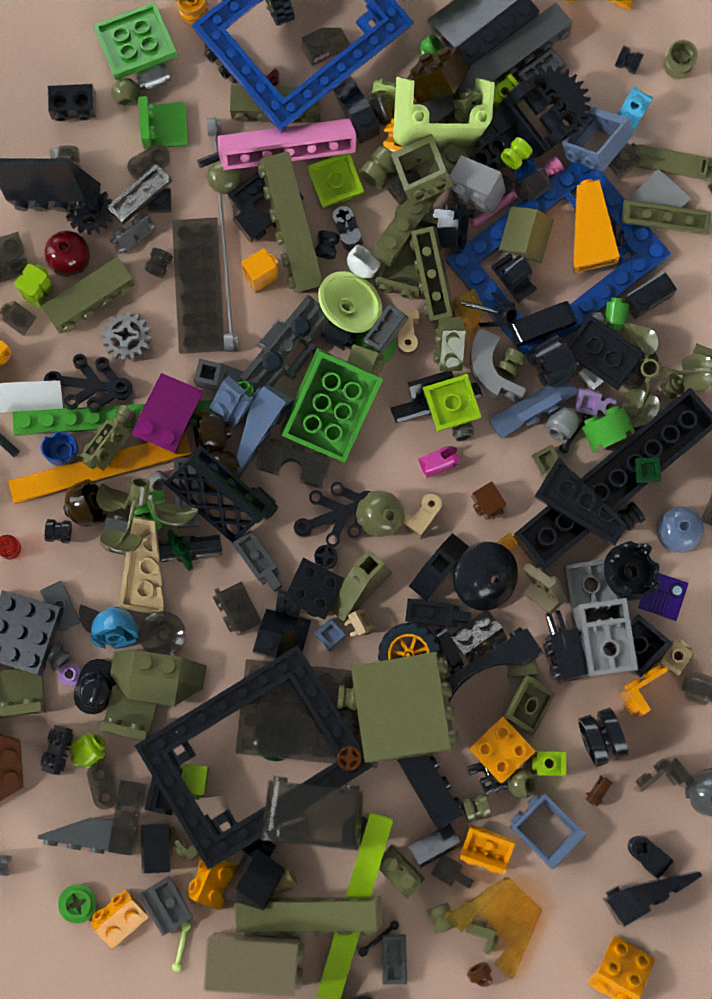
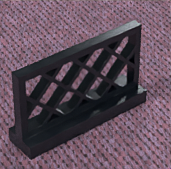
M201 445L163 483L191 508L198 509V514L232 543L244 535L256 523L258 524L263 520L270 508L267 502ZM188 466L193 467L199 475L189 474ZM184 479L185 487H179L173 480ZM190 480L200 481L201 489L191 488ZM205 481L210 482L216 487V490L206 489ZM192 494L202 495L203 502L195 501ZM207 495L217 496L219 504L208 503ZM223 497L230 499L234 505L224 504ZM210 509L220 510L221 517H214L210 514ZM225 510L235 511L236 519L226 518ZM240 512H245L251 520L241 519ZM227 524L237 525L238 532L236 534L232 533L227 528Z

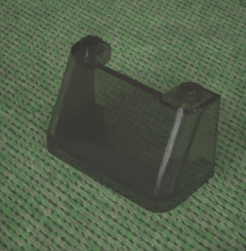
M274 776L273 781L268 780L261 839L359 851L364 791H359L360 786L346 784L345 789L289 783L287 777Z

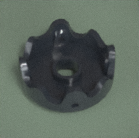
M628 541L615 546L606 555L604 561L606 582L614 594L621 599L627 598V601H636L645 598L661 586V582L657 580L660 566L650 558L652 551L650 545ZM627 567L631 569L632 577L627 575Z

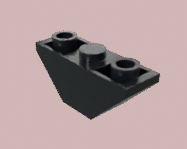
M452 533L423 566L409 585V588L424 600H428L453 570L460 556L469 546Z

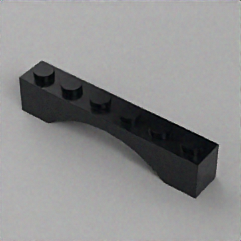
M520 627L509 634L511 638L505 642H502V640L495 642L489 647L491 650L483 655L480 652L470 658L471 663L464 668L460 665L451 670V676L445 679L447 683H450L452 697H448L449 703L458 689L475 674L500 665L525 666L544 654L529 629L525 628L523 630Z

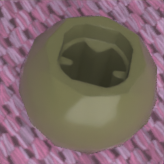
M122 78L113 85L112 95L119 105H133L137 102L138 97H140V89L134 80Z
M517 769L508 777V789L517 798H527L536 790L537 780L534 774L527 769Z

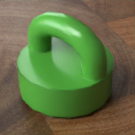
M434 35L425 38L420 46L421 54L426 52L435 53L443 48L439 38Z

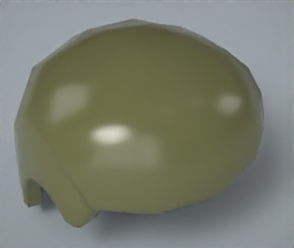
M219 160L210 166L207 180L209 186L215 192L227 195L240 185L241 173L239 169L223 171L221 161Z

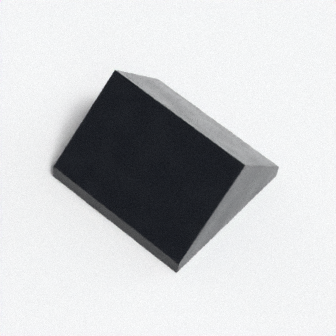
M638 614L630 622L638 670L628 672L641 678L673 645V642ZM609 643L606 648L614 655L616 647L614 644Z
M256 849L242 857L223 891L222 897L264 911L285 873V868L259 849Z

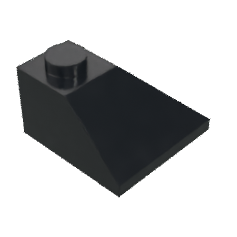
M266 609L258 630L253 653L276 659L297 645L303 653L311 621Z

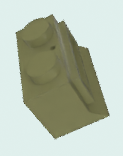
M392 844L384 851L379 870L408 899L425 878Z

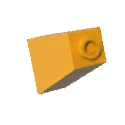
M588 179L577 185L573 252L574 274L616 264L620 258L600 180L593 181V179Z

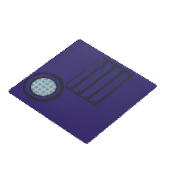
M658 573L657 580L661 582V586L645 598L640 599L638 608L677 621L688 583Z

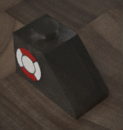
M320 28L301 37L302 49L312 67L340 54L351 45L342 28Z

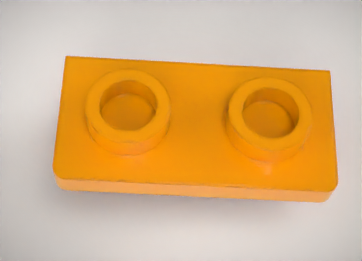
M470 824L462 846L460 859L469 865H479L487 868L492 873L505 874L516 840Z
M201 859L195 879L189 885L188 897L220 911L225 901L222 893L238 865L224 860L208 870Z
M125 889L122 893L116 894L103 909L95 912L90 919V923L99 937L113 949L149 917L132 898L128 890Z

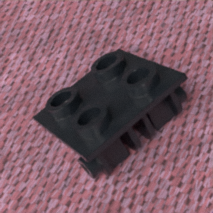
M303 557L283 600L307 611L312 617H319L325 620L344 578Z
M54 725V729L49 731L47 737L49 746L47 752L43 753L40 763L43 766L42 771L53 775H60L61 771L64 772L66 760L61 759L60 756L68 758V755L61 754L62 749L70 751V748L63 747V745L71 746L74 737L72 734L73 729Z

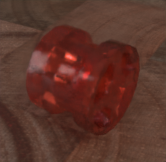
M2 535L0 537V556L7 560L17 558L21 553V543L12 535Z

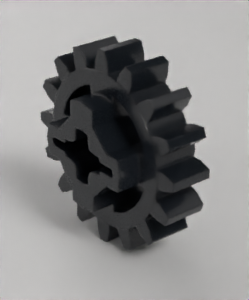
M100 189L97 210H93L95 214L87 210V212L77 211L75 215L74 209H68L66 219L68 222L72 221L71 227L73 229L78 227V231L81 234L85 229L88 235H91L92 230L99 234L101 226L107 229L108 227L105 222H112V216L109 214L114 213V208L110 207L113 205L112 199H107L108 193L105 191L101 194ZM104 205L103 215H100V210L103 208L102 206Z

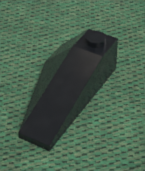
M693 871L622 888L615 886L606 892L607 897L603 901L617 924L626 927L650 912L651 908L649 906L651 904L655 906L665 902L670 897L669 893L681 891L702 877V874L699 871Z

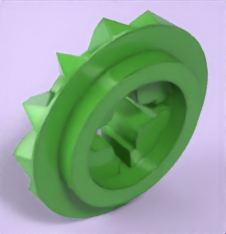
M81 884L67 887L61 893L58 900V909L61 916L71 923L87 921L93 916L97 907L94 893L90 888ZM74 894L79 900L87 899L81 905L82 914L80 910L78 911L77 907L68 908V906L74 903Z

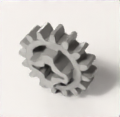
M127 311L126 316L122 317L119 312L117 319L110 317V325L104 323L107 332H101L102 337L106 338L102 341L103 346H108L106 349L108 354L114 352V359L117 360L121 356L123 362H126L127 357L135 361L136 354L142 357L143 353L141 350L149 349L146 342H150L151 337L146 334H149L151 331L149 327H145L147 323L144 319L139 321L140 317L138 314H135L132 318L130 312ZM132 324L136 325L141 333L134 331ZM126 333H129L130 336L127 337V340H123L122 337H125ZM112 341L119 343L120 349L116 348Z

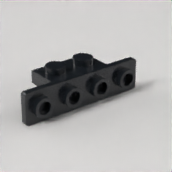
M444 371L408 382L411 402L390 408L395 422H406L418 416L431 414L423 387L454 378L453 372ZM471 383L475 399L482 398L483 394L478 383Z

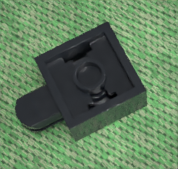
M556 610L554 615L559 633H557L552 614L545 613L550 635L545 639L546 642L543 644V649L546 657H550L552 666H549L552 679H556L557 684L589 675L578 628L566 630L561 611Z

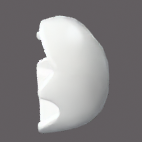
M357 244L349 252L347 263L354 275L361 278H371L377 273L381 264L378 259L371 255L372 253L360 244Z

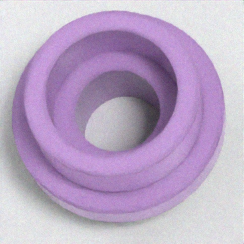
M66 663L60 667L58 678L63 685L74 686L77 684L81 669L74 663ZM68 670H72L74 673L70 679L66 678Z

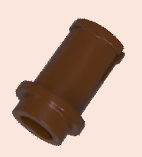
M600 775L590 793H586V801L595 807L603 804L602 799L613 783Z

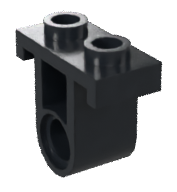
M461 203L443 204V208H434L433 218H438L437 231L442 249L462 251L465 248L469 218L474 219L475 209H468L467 204Z
M509 253L492 265V270L517 303H520L537 291V287L530 281L532 269L521 255L513 259V255Z

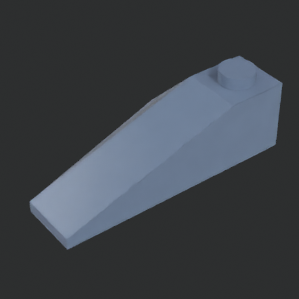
M269 385L262 388L259 387L252 396L254 401L250 405L236 457L240 466L236 467L237 474H240V477L258 454L257 446H262L271 436V427L281 423L294 401V398Z

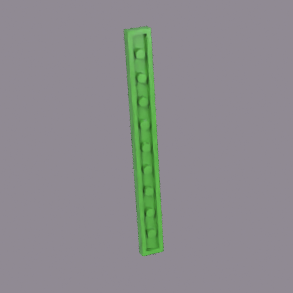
M213 400L199 401L195 413H214L209 408ZM145 404L124 405L136 414L134 420L128 423L125 429H134ZM121 405L103 406L97 413L90 412L88 407L76 408L74 410L65 408L13 411V434L19 436L54 434L56 431L64 433L97 431L98 427L104 424L107 419L113 420L117 415L116 411ZM192 418L189 426L197 425V419L193 420Z

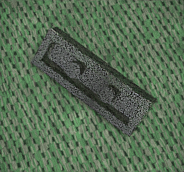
M155 164L106 207L108 213L124 225L172 182L171 176Z

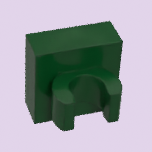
M660 457L635 459L636 483L661 481Z

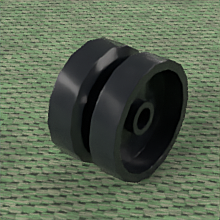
M610 707L597 712V721L592 715L578 718L584 746L595 767L607 764L609 762V753L615 760L628 756V748L623 731L615 713Z

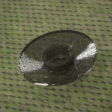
M155 612L149 615L140 627V643L146 652L173 656L181 650L185 643V626L182 620L171 612ZM161 630L167 631V638L162 639L160 637Z

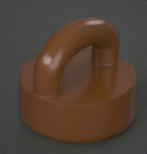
M487 962L478 963L467 972L471 983H476L481 987H488L492 983L490 975L492 970Z

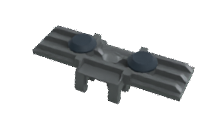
M307 295L285 322L279 319L276 320L268 333L256 344L258 348L263 349L240 378L243 381L249 382L255 391L259 387L262 388L267 385L274 387L283 375L294 380L297 371L310 355L316 352L318 346L312 340L329 320L322 311L320 303L310 295ZM299 343L304 344L306 347L290 367L284 363L286 357Z

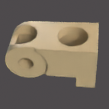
M419 310L402 311L409 318L397 333V345L399 352L405 356H410L417 350L418 340L414 335L413 324L419 323Z
M435 494L426 495L421 502V508L412 518L407 515L401 526L420 539L438 515L442 506L441 499Z

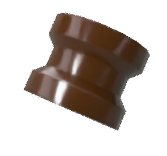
M346 746L339 751L337 763L343 770L352 771L360 765L361 754L358 749Z

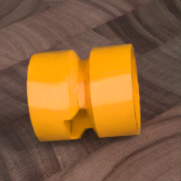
M177 0L180 17L188 24L193 25V23L208 12L206 0Z

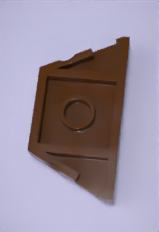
M0 733V801L24 788L20 739L4 736Z

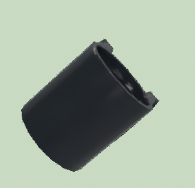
M634 836L628 842L627 848L629 853L658 880L674 862L670 856L645 837ZM637 843H644L642 845L644 848L643 852L637 851Z

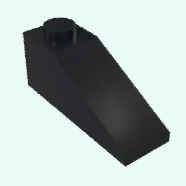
M348 77L334 88L333 92L347 119L350 118L356 137L361 144L380 135V123L352 77Z

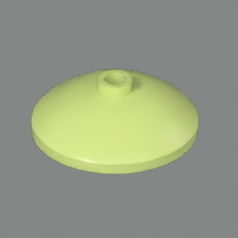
M340 271L327 276L320 285L318 299L322 311L333 324L343 330L354 333L369 331L382 314L380 296L376 289L364 278L358 277L351 272Z

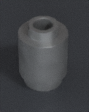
M158 64L139 72L140 76L136 77L141 90L146 89L147 92L166 86L167 82L171 81L165 64Z

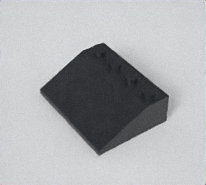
M452 0L427 21L447 47L459 46L470 66L537 17L540 11L532 0Z
M0 158V189L6 201L14 205L16 210L28 211V209H35L46 212L48 209H55L60 212H67L68 209H74L78 212L97 210L101 183L71 160L54 158Z

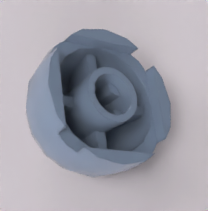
M671 508L661 516L657 523L658 540L670 552H689L698 546L703 538V521L698 513L690 508Z

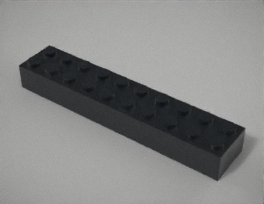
M689 388L580 478V480L588 488H591L597 494L596 496L615 512L649 484L636 483L635 459L660 457V470L662 473L712 431L711 410ZM547 506L516 531L512 538L537 567L540 566L546 570L588 535L590 531Z

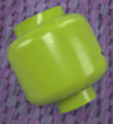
M85 733L71 745L72 756L70 758L77 767L92 768L105 756V742L97 734Z

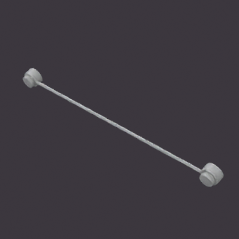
M216 117L206 118L208 136H214L216 153L218 152L217 133H221V121L216 119ZM218 193L229 333L224 334L225 352H232L235 349H239L238 335H233L222 193Z

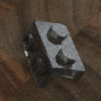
M484 611L451 635L454 644L465 656L469 664L471 663L469 659L481 652L484 655L491 650L489 647L495 642L507 640L503 627L489 611Z

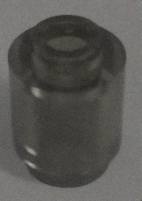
M379 90L370 94L368 97L370 101L368 103L377 120L382 126L391 123V119L394 118L395 113L390 96L386 94L385 90Z

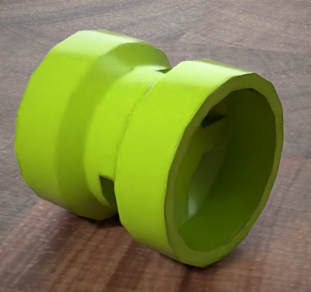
M518 137L511 143L510 148H506L501 153V158L508 167L517 170L522 165V160L527 159L532 154V149L525 140Z

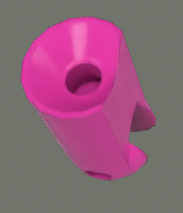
M446 446L418 458L425 477L429 478L455 467L461 459L459 454H455L457 448Z

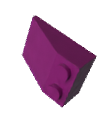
M161 373L131 435L177 454L204 391Z

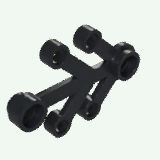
M83 354L75 355L73 357V364L87 379L65 377L57 371H50L44 377V381H50V378L57 377L55 381L60 380L61 388L67 386L84 389L76 395L69 394L65 397L64 403L69 410L76 409L80 403L99 391L107 392L100 398L92 397L87 401L88 410L92 413H97L101 410V407L115 398L125 400L133 392L131 382L125 378H118L110 368L109 360L106 357H99L95 364L96 369L104 373L109 382H103L97 377L87 364L86 356ZM78 360L84 361L82 364L76 363ZM106 363V366L100 367L99 364ZM119 386L125 387L123 390L117 389ZM75 400V403L68 404V401ZM92 403L98 404L97 407H91L90 405Z
M334 482L330 487L332 495L336 497L343 496L354 502L349 505H343L329 499L318 490L312 491L309 494V501L313 505H321L333 511L310 520L305 518L298 519L294 524L295 534L301 538L308 537L312 529L336 520L332 532L326 537V543L332 547L338 546L341 532L349 514L355 513L361 499L363 500L372 491H363L359 494L345 488L341 482ZM334 486H340L342 488L341 492L335 493L333 491ZM312 495H320V500L313 501ZM357 516L354 524L350 525L347 530L348 536L352 539H357L361 535L362 526L358 524ZM300 524H306L307 529L300 531L298 528ZM357 528L359 533L354 536L351 535L350 530ZM331 536L337 538L335 544L329 543L328 540Z

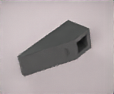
M199 359L194 383L196 387L218 391L223 380L228 376L236 383L243 381L240 376L244 371L221 363Z
M93 817L40 834L37 839L44 840V845L57 846L58 842L66 843L68 849L81 850V846L91 847L90 852L104 854L105 850H111L116 821Z

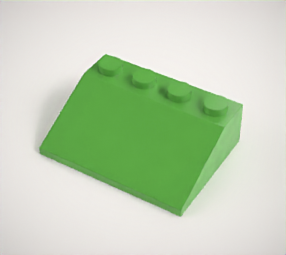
M317 348L282 425L281 435L345 463L383 378Z

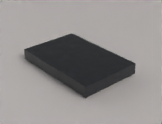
M590 314L567 343L577 363L617 391H619L646 355L642 350Z

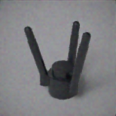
M492 292L491 295L503 303L495 308L462 300L459 302L460 305L492 313L497 320L495 322L480 323V327L503 326L509 328L517 319L518 312L515 308V303L507 301L495 292Z

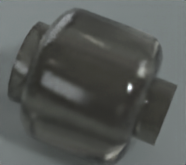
M694 672L689 678L685 677L681 691L685 692V699L703 706L712 702V676Z

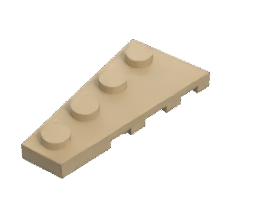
M134 516L129 534L140 537V546L136 550L126 553L118 607L164 616L165 605L156 520Z

